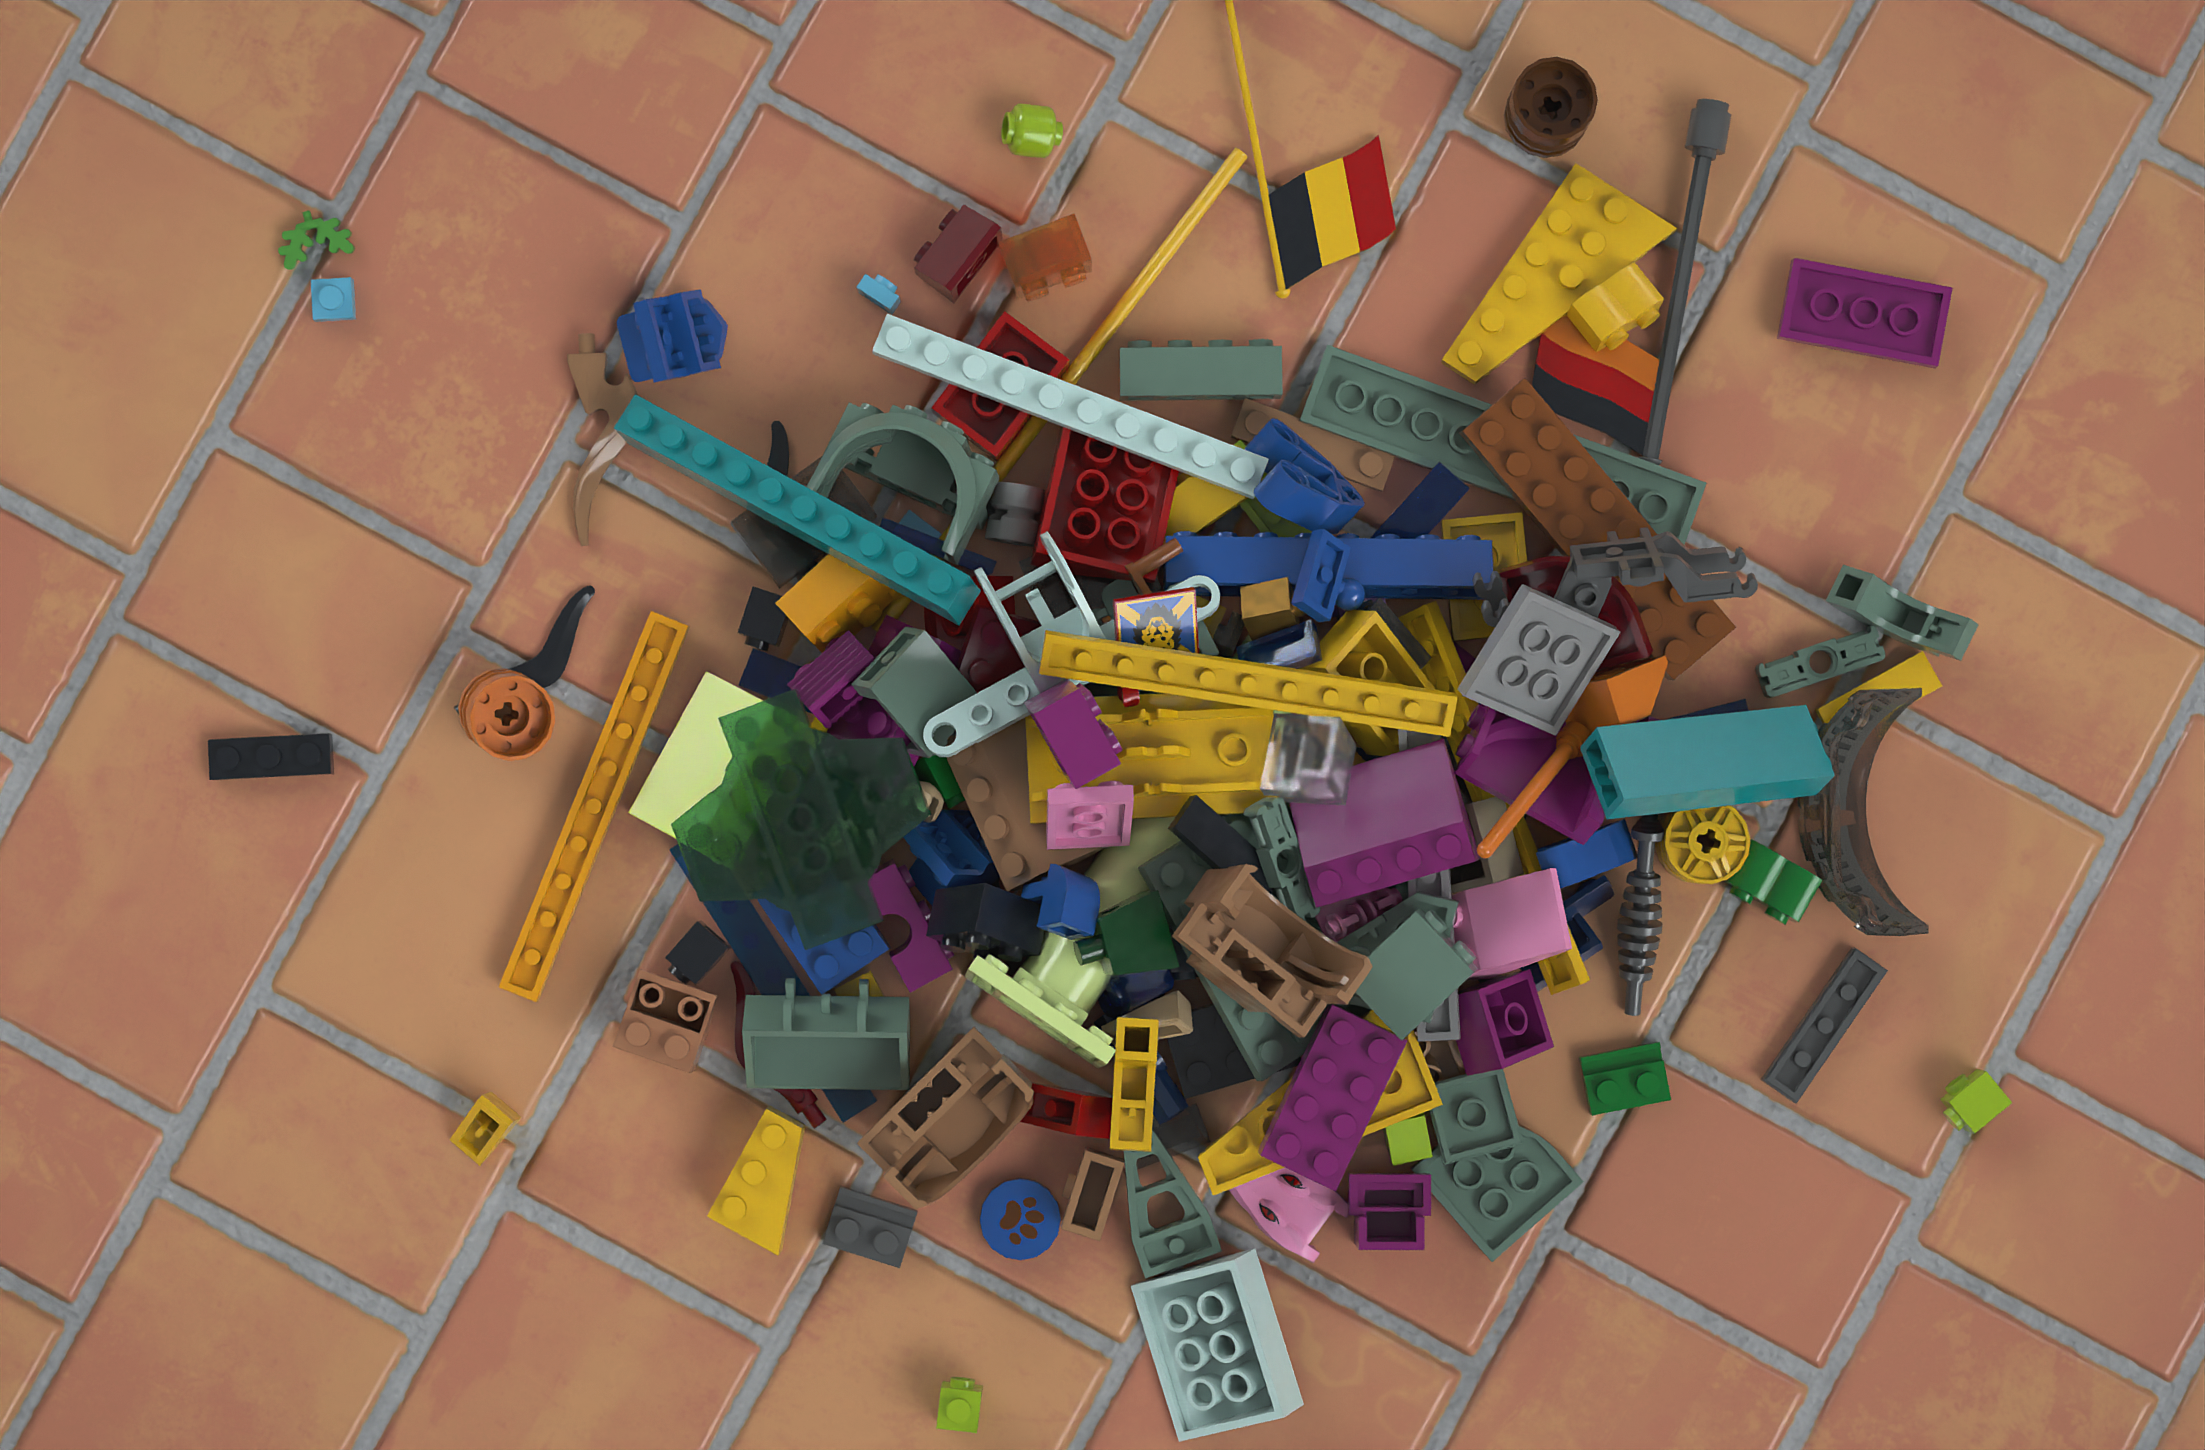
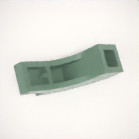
M1846 565L1842 566L1826 599L1828 603L1868 627L1874 626L1877 631L1897 641L1938 657L1941 654L1959 661L1962 660L1979 625L1968 617L1916 600L1888 585L1872 573Z

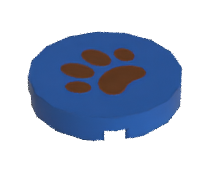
M1025 1178L1004 1181L992 1189L983 1202L980 1215L982 1234L990 1247L1002 1256L1016 1260L1034 1258L1049 1249L1058 1235L1061 1221L1058 1203L1050 1190L1035 1180Z

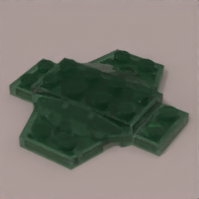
M793 689L719 717L720 725L732 754V758L725 769L726 773L722 784L708 793L671 824L699 901L766 899L775 904L776 907L791 912L805 950L884 921L870 881H872L878 869L882 855L932 815L903 737L838 739L823 730L811 727L798 689Z

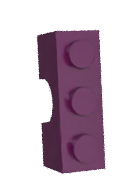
M891 859L850 882L853 891L871 922L886 914H897L908 921L910 932L907 940L901 946L890 951L889 955L910 993L953 970L948 959L954 957V953L941 948L940 941L926 936L931 911L924 899L917 903L912 895L910 888L916 886L905 864L897 867L894 860Z

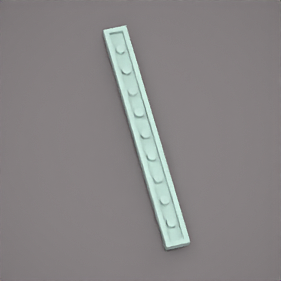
M890 314L886 315L872 350L873 355L1251 499L1255 497L1254 488L1260 483L1269 460L1263 456Z

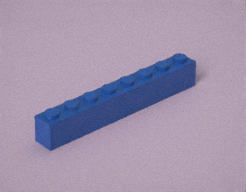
M1190 531L1176 532L1173 536H1166L1164 544L1176 538L1183 552L1163 564V590L1166 591L1169 586L1185 581L1190 577L1201 575L1209 577L1217 584L1220 596L1241 597L1240 587L1285 577L1289 578L1295 591L1311 533H1300L1295 535V537H1278L1275 533L1262 532L1255 534L1254 537H1238L1233 532H1218L1213 536H1197L1196 533ZM1352 533L1335 536L1351 547L1342 579L1353 578L1358 580L1365 589V598L1484 600L1475 593L1472 579L1474 574L1479 572L1484 583L1490 582V576L1493 572L1492 540H1481L1476 535H1463L1456 540L1440 539L1439 536L1432 534L1421 535L1416 539H1400L1395 534H1382L1376 538H1359L1358 535ZM1195 587L1196 596H1211V593L1205 587Z

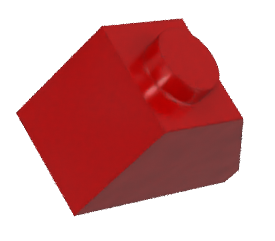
M1032 1083L1031 1089L1034 1091L1033 1104L1020 1122L1075 1136L1110 1139L1113 1098L1090 1092Z

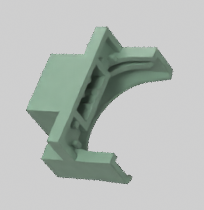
M849 402L806 487L827 498L843 468H846L953 517L942 551L946 553L944 560L958 565L975 528L982 530L989 515L986 505L999 481L997 470L993 468L994 462L983 455L971 451L967 438L963 436L964 431L961 428L945 421L938 425L928 420V415L916 407L906 405L902 409L892 405L889 413H884L867 403H862L858 407ZM882 445L877 456L874 457L875 452L871 448Z

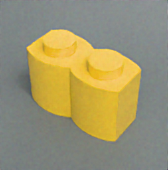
M1634 262L1573 302L1567 317L1595 352L1605 347L1613 350L1629 337L1627 331L1636 326L1644 329L1660 316L1658 310L1664 298Z

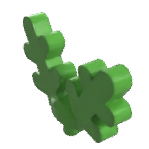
M305 211L302 212L305 222L296 224L295 230L282 233L284 240H291L290 245L281 246L278 249L280 255L286 256L284 267L288 270H293L298 260L305 262L308 259L307 254L302 250V245L305 247H312L314 245V241L306 234L307 230L315 228L318 230L316 242L319 244H324L328 238L330 240L329 251L331 253H337L340 248L343 252L351 254L354 252L355 247L347 240L352 236V232L349 229L339 232L334 229L341 223L338 218H332L324 221L322 218L313 220L311 212Z

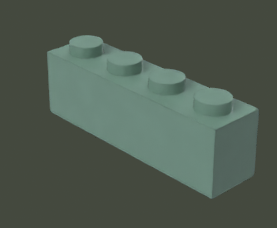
M1137 340L1129 341L1128 348H1120V401L1244 400L1245 398L1254 400L1281 399L1283 395L1282 346H1273V340H1249V346H1233L1232 340L1208 341V347H1192V341L1172 340L1168 341V347H1152L1151 341Z

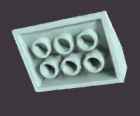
M1255 1248L1219 1257L1131 1285L1179 1442L1284 1418L1304 1405Z

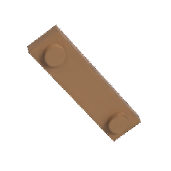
M1246 398L1244 399L1231 438L1249 443L1270 419H1278L1330 461L1345 479L1380 492L1383 491L1395 458L1394 455L1299 421V417Z

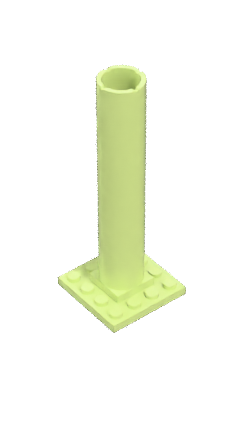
M1248 634L1232 659L1299 669V664L1309 653L1298 644L1291 645L1289 643L1290 639L1286 636L1253 643ZM1273 710L1275 739L1293 713ZM1175 817L1132 819L1130 846H1112L1099 851L1084 873L1085 876L1092 878L1098 885L1100 891L1099 913L1142 891L1150 890L1138 867L1181 841L1168 829ZM1045 930L1040 955L1028 956L1013 978L1006 975L1009 967L997 958L988 954L984 960L977 955L968 968L965 978L1096 1068L1108 1064L1116 1052L1114 1048L1109 1046L1113 1039L1093 1025L1087 1030L1081 1026L1114 977V975L1104 973L1100 960L1082 966L1078 963L1073 943L1088 937L1069 940Z

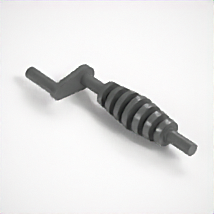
M1658 814L1642 815L1631 829V837L1639 840L1637 868L1627 875L1626 883L1633 886L1624 889L1623 898L1627 902L1621 904L1619 911L1624 917L1619 918L1617 922V929L1623 932L1617 935L1618 945L1623 948L1618 951V960L1624 963V965L1619 966V976L1627 981L1624 1013L1630 1016L1641 1014L1643 983L1652 979L1653 969L1648 966L1655 964L1657 954L1653 950H1657L1660 943V938L1656 935L1662 933L1663 923L1657 920L1662 918V907L1655 904L1662 901L1661 891L1652 888L1661 885V876L1653 871L1655 842L1664 840V829L1658 820Z

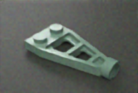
M1152 1128L1151 1152L1123 1150L1131 1239L1145 1279L1222 1251L1207 1208ZM1155 1154L1166 1172V1178L1143 1186L1139 1181L1136 1162L1141 1157ZM1169 1191L1177 1197L1185 1210L1184 1217L1181 1220L1154 1228L1148 1222L1147 1202L1151 1196Z

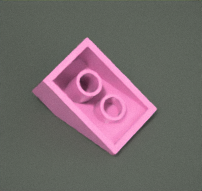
M1556 868L1464 890L1452 895L1453 900L1459 901L1454 921L1455 943L1458 940L1462 941L1476 956L1473 963L1478 969L1467 980L1491 979L1572 949Z

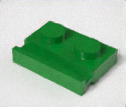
M1657 1041L1579 1057L1590 1115L1593 1116L1671 1100L1660 1042Z

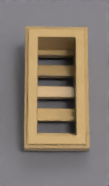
M1179 991L1164 995L1122 1016V1018L1158 1019V1040L1193 1032L1191 1004ZM1117 1019L1101 1026L1102 1031L1113 1039L1111 1042L1113 1045H1116Z

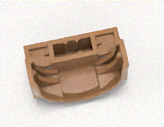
M1244 864L1231 866L1226 869H1208L1184 902L1191 910L1172 935L1174 939L1192 952L1186 961L1189 965L1248 1012H1267L1299 1038H1304L1327 1004H1348L1373 967L1368 957L1349 950L1333 941L1278 901L1250 874L1256 872L1257 867Z
M973 1027L857 1144L885 1172L883 1177L914 1209L931 1205L948 1193L982 1162L1026 1115L1033 1104L1034 1091L1031 1089L1032 1082L1005 1054L1002 1055Z

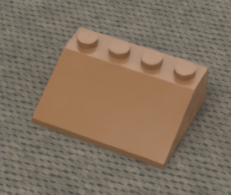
M1025 718L981 742L971 745L956 755L946 757L1006 891L1023 890V885L1041 881L1042 877L1048 876L1050 864L1069 868L1107 848L1047 850L1046 823L1030 824ZM956 735L948 739L946 746L951 745L955 741Z

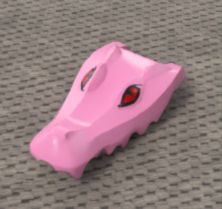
M1282 1168L1229 1189L1237 1202L1250 1214L1255 1224L1266 1236L1279 1246L1302 1256L1312 1263L1317 1259L1320 1252L1313 1245H1309V1243L1331 1213L1335 1210L1336 1213L1346 1218L1349 1215L1348 1202L1337 1191L1335 1192L1287 1168Z

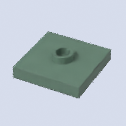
M1503 1069L1469 1076L1464 1074L1434 1082L1443 1105L1429 1110L1444 1165L1524 1144Z

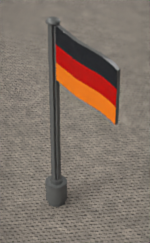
M1698 99L1696 108L1691 109L1685 148L1692 151L1691 157L1695 158L1660 358L1657 359L1628 340H1625L1613 350L1605 347L1595 352L1566 315L1541 334L1532 387L1555 414L1606 433L1642 455V457L1639 456L1638 458L1656 465L1662 463V460H1659L1711 161L1716 159V155L1725 154L1731 114L1728 113L1729 104L1714 99Z

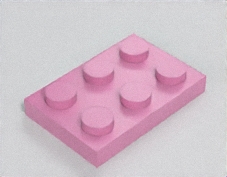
M1106 781L1098 786L1075 789L1071 783H1063L1056 786V788L1048 789L1046 819L1047 850L1130 846L1134 805L1133 785H1123L1118 781Z

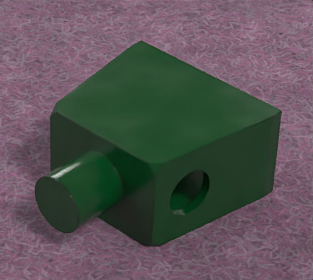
M1158 890L1142 891L1098 913L1094 936L1073 943L1077 961L1081 966L1100 960L1103 971L1107 975H1123L1179 967Z

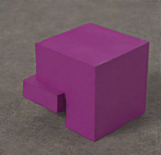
M1348 1173V1214L1354 1216V1244L1358 1250H1425L1424 1216H1431L1430 1173Z

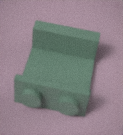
M905 627L851 684L860 696L876 699L909 737L911 742L906 747V750L910 754L926 758L935 755L928 749L923 738L927 722L934 716L977 694L925 630ZM941 725L939 728H936V731L933 733L934 742L939 746L945 747L948 743L947 739L955 729L950 725Z
M1419 908L1368 956L1373 967L1356 991L1361 999L1401 1041L1478 969L1473 963L1476 959L1473 952L1462 941L1458 940L1454 943L1443 932L1447 929V926L1432 910L1425 913Z

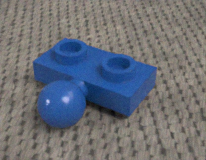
M1325 529L1312 531L1291 604L1318 622L1331 620L1335 604L1345 611L1359 608L1365 600L1363 585L1353 578L1342 579L1351 547Z

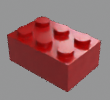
M1006 311L1003 312L977 346L979 349L1058 379L1062 377L1070 366V360ZM950 383L931 407L932 413L942 421L961 428L964 431L963 436L996 462L1032 416Z

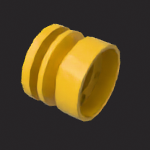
M1730 805L1668 812L1664 814L1660 821L1664 829V840L1655 842L1658 859L1669 874L1683 882L1714 884L1728 880L1742 868L1749 855L1751 838L1746 821ZM1707 831H1709L1708 836L1710 840L1714 841L1713 848H1705L1702 852V844L1696 842L1697 836L1706 835Z

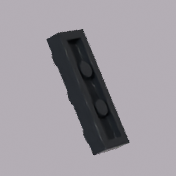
M330 733L208 740L209 780L334 774L333 737Z

